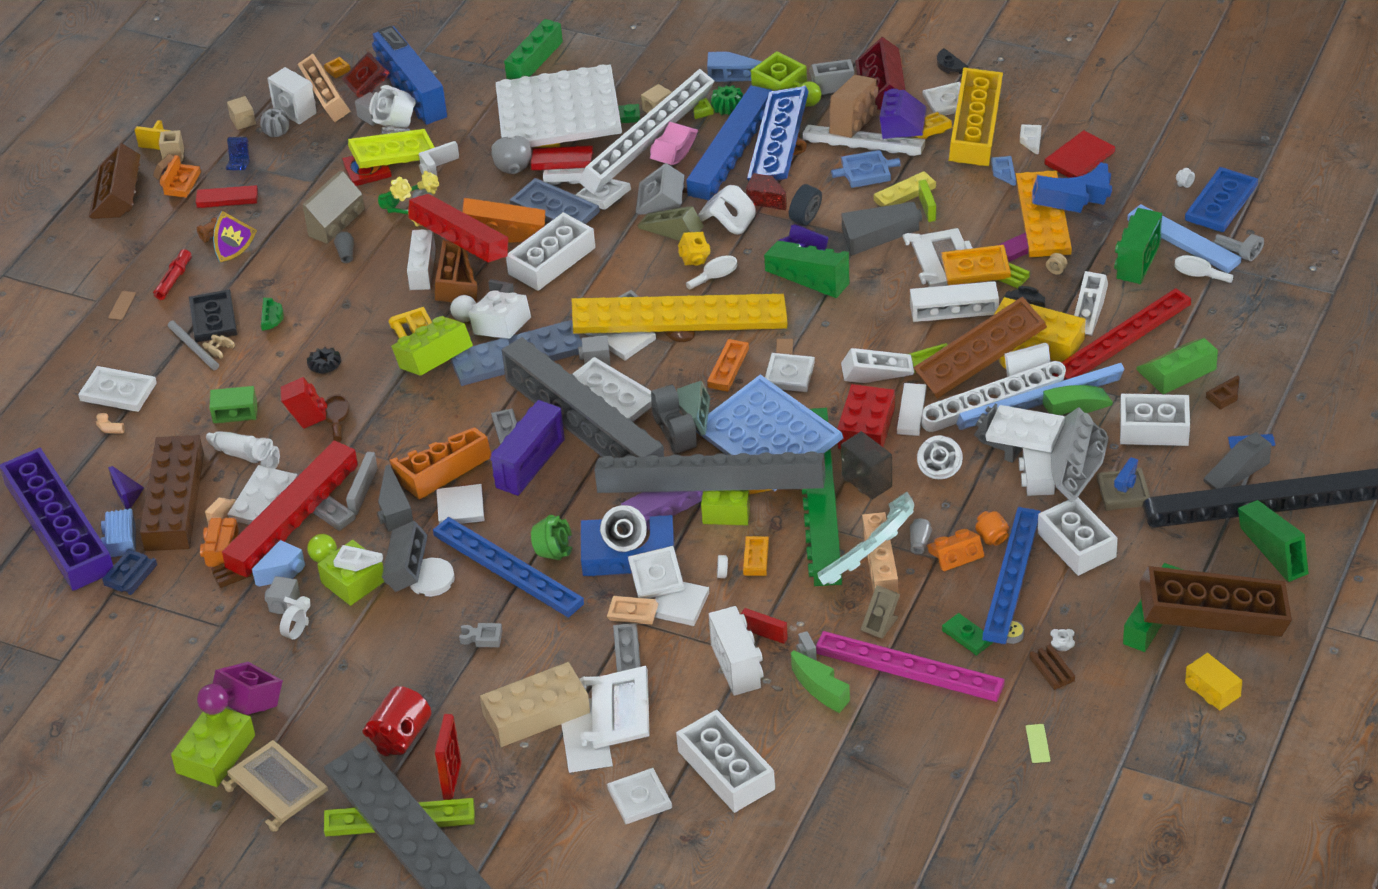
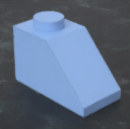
M280 540L252 569L255 585L260 587L272 584L275 576L293 579L305 566L302 549Z

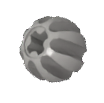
M271 108L262 114L260 126L266 135L280 137L289 129L290 120L281 109Z

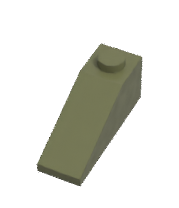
M693 206L648 213L637 225L639 229L678 241L681 240L683 233L700 232L704 227Z

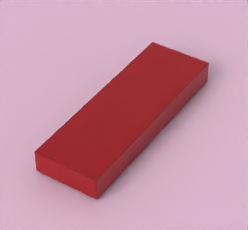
M253 185L197 190L196 206L197 208L256 204L258 187Z

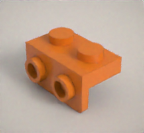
M175 155L172 161L168 163L164 175L160 178V185L163 187L164 195L187 198L201 173L200 166L181 164L180 157Z
M968 529L958 530L955 532V535L950 537L936 538L933 543L927 545L929 554L939 559L940 567L943 571L984 557L980 535Z

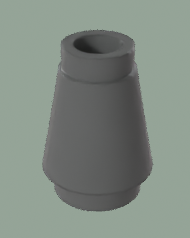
M348 232L338 233L334 239V245L341 262L350 263L353 260L354 238Z

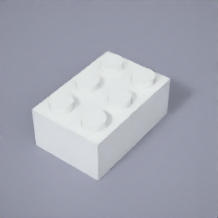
M1121 394L1120 444L1189 446V395Z
M1078 497L1074 502L1067 500L1038 514V534L1078 576L1117 557L1118 538Z
M736 606L709 613L711 646L733 696L761 688L760 678L764 677L759 662L763 660L759 647L755 648L754 646L755 641L752 631H747L746 629L747 622L744 614L740 615Z

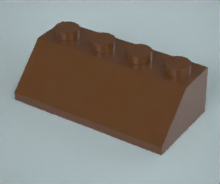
M122 143L98 166L89 212L91 219L121 217L125 212H129L134 205L133 196L136 193L135 184L138 181L137 173L141 166L139 163L141 155Z

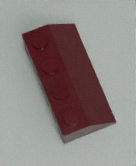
M881 37L855 60L857 75L876 79L878 94L875 98V105H877V110H880L882 107L885 91L890 89L906 91L899 48L884 37Z

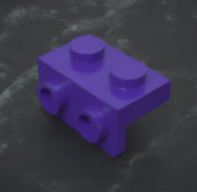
M794 224L791 225L789 236L778 241L800 244L804 248L815 246L817 250L825 251L828 237Z

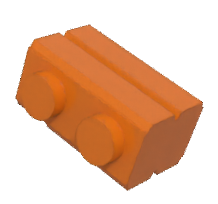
M211 518L208 527H204L203 537L205 543L200 545V556L204 557L205 564L208 567H215L224 563L222 551L239 535L237 519Z

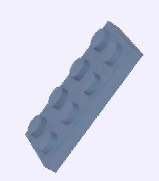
M534 178L510 199V205L546 210L545 222L548 223L564 212L576 220L587 224L600 212L599 205L537 178Z

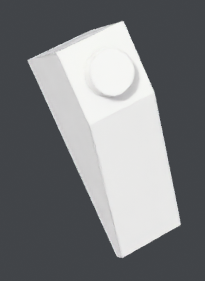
M1087 271L1084 273L1074 316L1086 319L1085 335L1092 336L1104 303L1108 281L1107 276L1104 274Z
M851 348L841 363L844 381L868 383L914 374L910 354Z

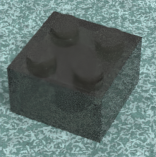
M862 431L841 444V474L845 481L853 484L862 494L867 495L872 500L892 487V454Z

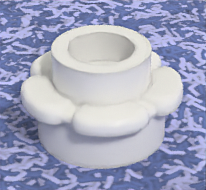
M1189 168L1180 170L1176 175L1179 187L1184 186L1188 188L1195 179V174Z

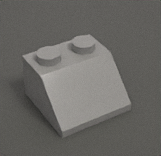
M665 163L639 183L636 213L648 214L679 208L682 204L684 174Z

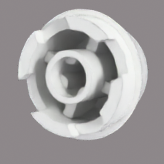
M941 435L927 439L921 445L917 454L919 468L925 475L933 479H946L953 476L961 467L963 460L959 445L951 438Z

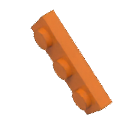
M732 339L727 340L707 380L708 388L729 391L749 350V343Z

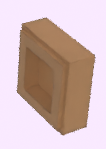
M167 155L157 164L153 173V177L157 180H160L161 176L164 175L168 163L173 159L172 155Z

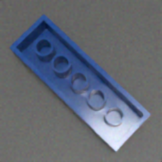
M379 32L373 33L374 42H372V47L376 53L374 60L377 68L382 69L385 78L390 79L394 88L405 91L415 98L416 103L413 109L418 119H422L427 125L446 118L447 111L443 85L408 44V46L394 50Z

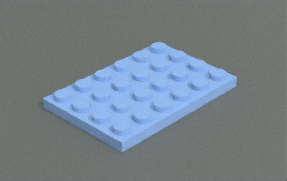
M761 374L708 414L706 434L702 435L703 438L726 455H737L740 453L758 455L765 452L771 454H783L785 452L801 454L810 451L825 453L843 439L841 431Z

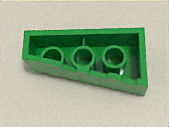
M777 241L764 254L765 271L831 297L837 298L850 284L849 252L847 251L835 253L834 249L827 248L823 251L817 250L815 246L804 248L800 244Z

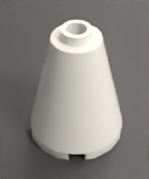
M620 505L610 509L602 518L600 532L604 542L610 548L620 552H627L637 548L643 542L647 531L644 516L639 510L627 505ZM617 527H621V528H622V530H623V533H622V534H619V533H618Z

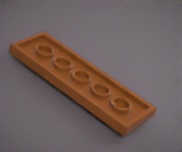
M1022 296L913 368L928 389L938 399L1003 357L1005 353H1009L1046 329L1047 326L1045 321Z

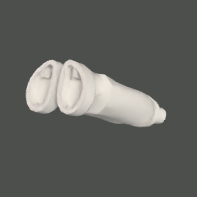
M215 432L206 435L208 443L216 450L223 451L226 455L238 457L251 463L261 461V466L276 469L279 464V449L277 446H273L271 439L255 438L254 436L231 432Z

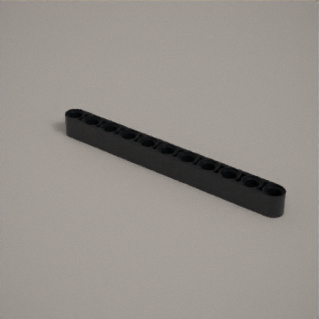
M1378 468L1155 496L1146 499L1142 507L1148 525L1158 528L1239 517V507L1257 500L1274 512L1377 500Z

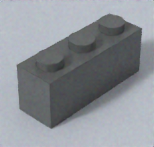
M415 521L392 530L382 578L395 592L418 583L428 535Z

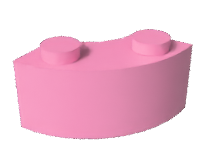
M669 122L664 134L660 138L655 139V142L652 144L650 159L670 165L679 163L691 149L698 130Z

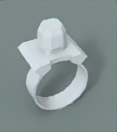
M285 596L284 602L287 604V610L283 614L280 623V633L282 636L292 640L296 639L303 632L305 625L308 626L309 620L306 617V612L310 608V599L305 596L297 600ZM293 620L296 623L292 631L289 633L290 623Z

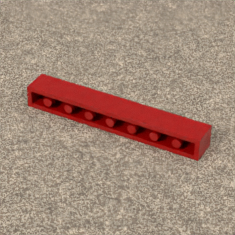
M334 440L222 551L225 568L247 578L253 572L254 566L280 540L285 541L315 511L316 507L323 500L327 499L329 494L337 486L341 485L343 480L356 469L358 461L355 449Z

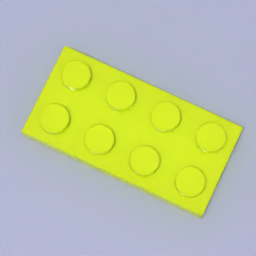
M425 129L348 139V147L359 168L420 160L419 153L435 148Z

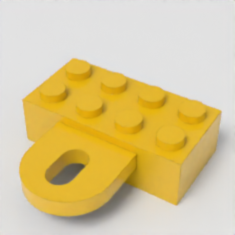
M1004 297L994 315L1016 300ZM1030 304L1045 321L1047 328L1010 352L1046 343L1049 345L1051 361L1063 362L1077 353L1085 339L1086 319ZM1004 355L1003 357L999 358V362L1006 369Z

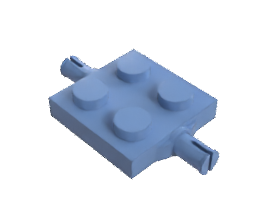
M881 150L841 157L843 168L831 170L832 178L845 176L851 188L891 181L889 168L897 167L901 164L899 158L887 160L882 155Z

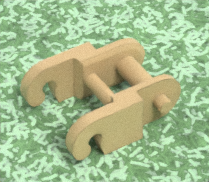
M212 335V340L209 343L204 342L202 344L204 350L208 351L211 356L219 357L220 359L223 358V354L217 348L222 346L233 349L235 347L231 339L222 335L220 337Z

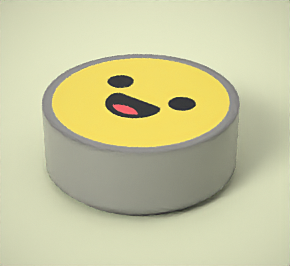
M1012 620L1007 643L1015 644L1023 640L1024 626L1020 622Z

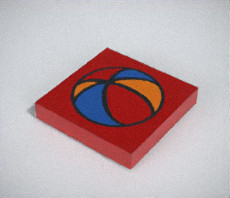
M354 156L342 158L349 179L355 186L392 177L388 165L359 168Z

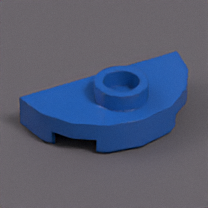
M1131 457L1114 480V487L1117 491L1126 493L1129 488H1133L1136 481L1135 472L1138 459Z

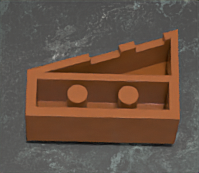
M443 240L435 279V301L452 302L458 296L467 295L472 297L477 303V283L474 280L473 270L470 267L466 250L450 241Z

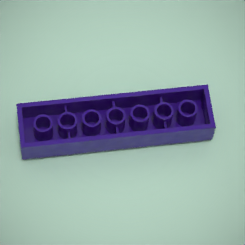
M37 448L0 464V470L6 487L72 591L104 578L113 567L110 553L42 449Z

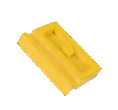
M939 112L929 114L925 118L923 136L911 137L927 139L928 136L944 133L945 130L953 128L952 120L942 114L939 115Z

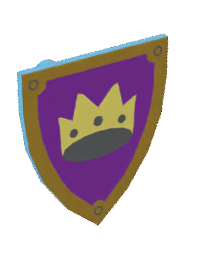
M221 211L217 219L213 236L214 249L219 263L231 260L244 252L257 232L256 229Z

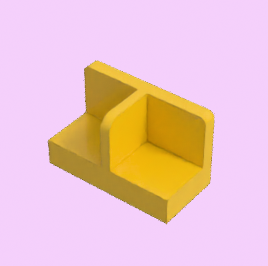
M157 120L153 128L137 126L135 134L138 147L160 150V132L170 130H164L160 120Z

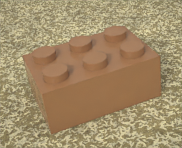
M853 75L831 96L830 134L852 138L865 124L875 117L877 113L875 98L878 94L876 79Z

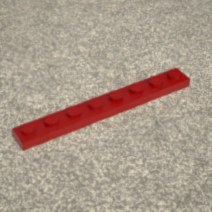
M1173 289L1061 362L1066 369L1064 380L1088 373L1190 306L1191 298L1178 289ZM1052 373V375H1054L1055 377L1059 376L1056 373Z

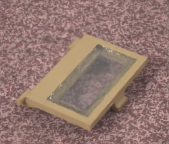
M274 740L227 771L231 780L228 782L223 780L221 782L227 792H232L237 785L241 786L276 817L273 821L267 819L265 822L272 832L277 831L287 819L328 791V787Z

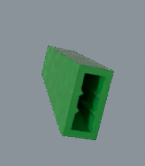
M1258 500L1238 508L1240 528L1286 581L1291 582L1309 574L1306 541L1303 532Z

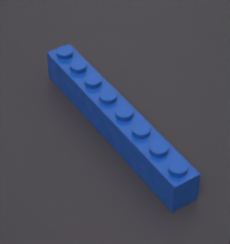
M750 85L687 178L688 196L709 201L714 194L718 193L720 185L723 181H726L730 170L734 169L736 161L743 155L746 146L751 143L753 135L757 134L762 122L769 92L772 90Z

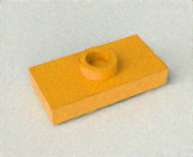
M746 536L743 564L744 576H767L769 537Z

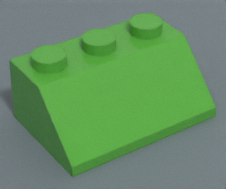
M1205 338L1188 342L1137 366L1136 370L1164 395L1216 370L1218 350Z

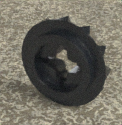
M325 346L321 350L316 348V352H310L307 358L308 368L316 373L331 372L341 364L340 353L335 351L334 347L327 349Z

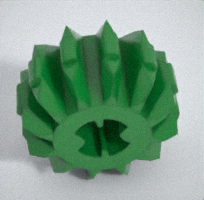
M727 85L725 87L718 86V89L713 90L711 95L712 108L715 113H720L721 116L724 114L729 116L743 97L741 89L735 88L734 85L730 87Z

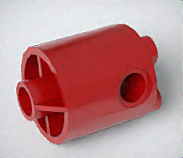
M396 686L389 691L366 723L362 732L377 746V751L381 755H402L408 750L430 719L432 714L431 708L418 692L406 687Z

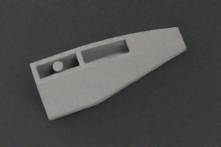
M1079 407L1064 417V426L1051 453V472L1056 488L1071 502L1077 499L1102 465L1109 439L1106 431L1099 428L1093 422L1091 416L1084 413Z

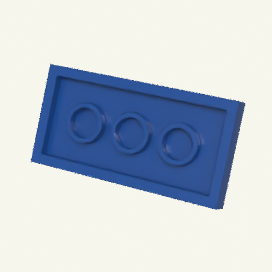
M1219 167L1185 213V221L1224 232L1257 187L1258 179Z

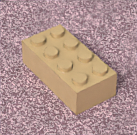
M569 662L480 695L483 716L501 747L590 713L588 693Z

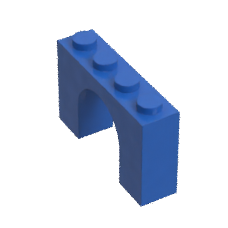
M672 515L650 516V536L648 541L640 548L627 552L616 551L604 542L600 532L602 519L581 521V566L583 576L631 574L629 556L670 546L674 547Z

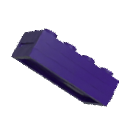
M537 400L528 409L521 421L516 423L511 433L505 436L500 446L492 452L491 461L496 488L519 496L562 444L565 438L560 407Z

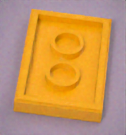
M1004 245L941 252L948 286L1001 280L1011 277Z

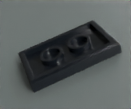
M230 289L189 297L196 343L212 340V335L219 337L221 335L224 337L237 335Z

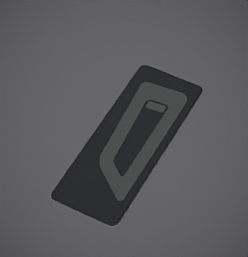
M392 26L378 30L394 50L408 46Z

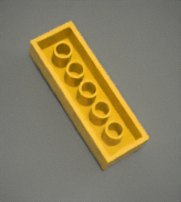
M963 68L948 161L989 166L1003 72Z

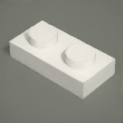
M585 168L544 170L543 180L544 182H549L550 185H557L567 181L570 184H577Z

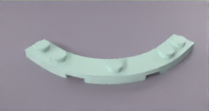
M905 492L888 504L890 507L888 519L886 522L881 523L866 541L860 542L845 555L817 573L823 585L835 583L841 578L840 574L847 569L849 571L856 569L861 564V559L871 553L885 540L888 541L898 534L897 529L914 512V502L908 492Z

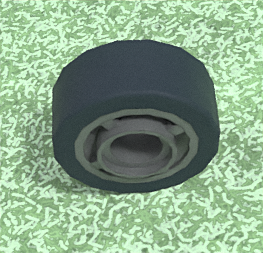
M803 184L791 201L789 218L803 226L808 225L815 218L820 208L822 192L813 186Z

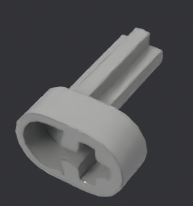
M1217 234L1214 243L1239 253L1242 259L1253 261L1263 248L1264 238L1251 234L1244 242H1240Z

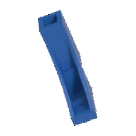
M1100 162L1092 172L1074 178H1052L1037 175L1032 189V204L1081 213L1083 205H1087L1088 202L1104 205L1106 198L1110 197L1112 192V185H1109L1111 173L1108 172V164Z

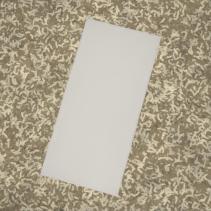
M589 698L590 713L561 724L569 773L613 766L609 746L594 749L592 741H588L586 746L582 745L580 734L584 731L592 732V698Z

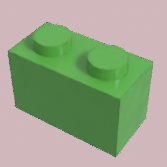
M254 386L210 390V412L213 423L256 420L257 398Z

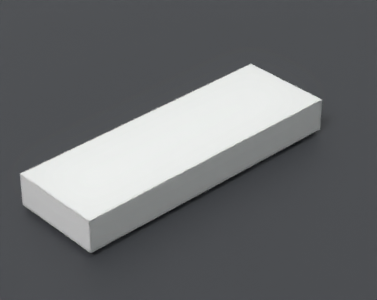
M904 383L897 434L920 435L926 395L925 384Z

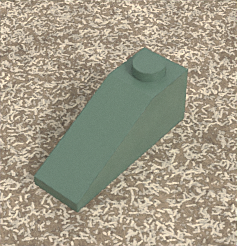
M698 381L678 388L677 394L679 411L681 410L683 415L691 414L695 428L702 436L706 434L710 396L702 381Z

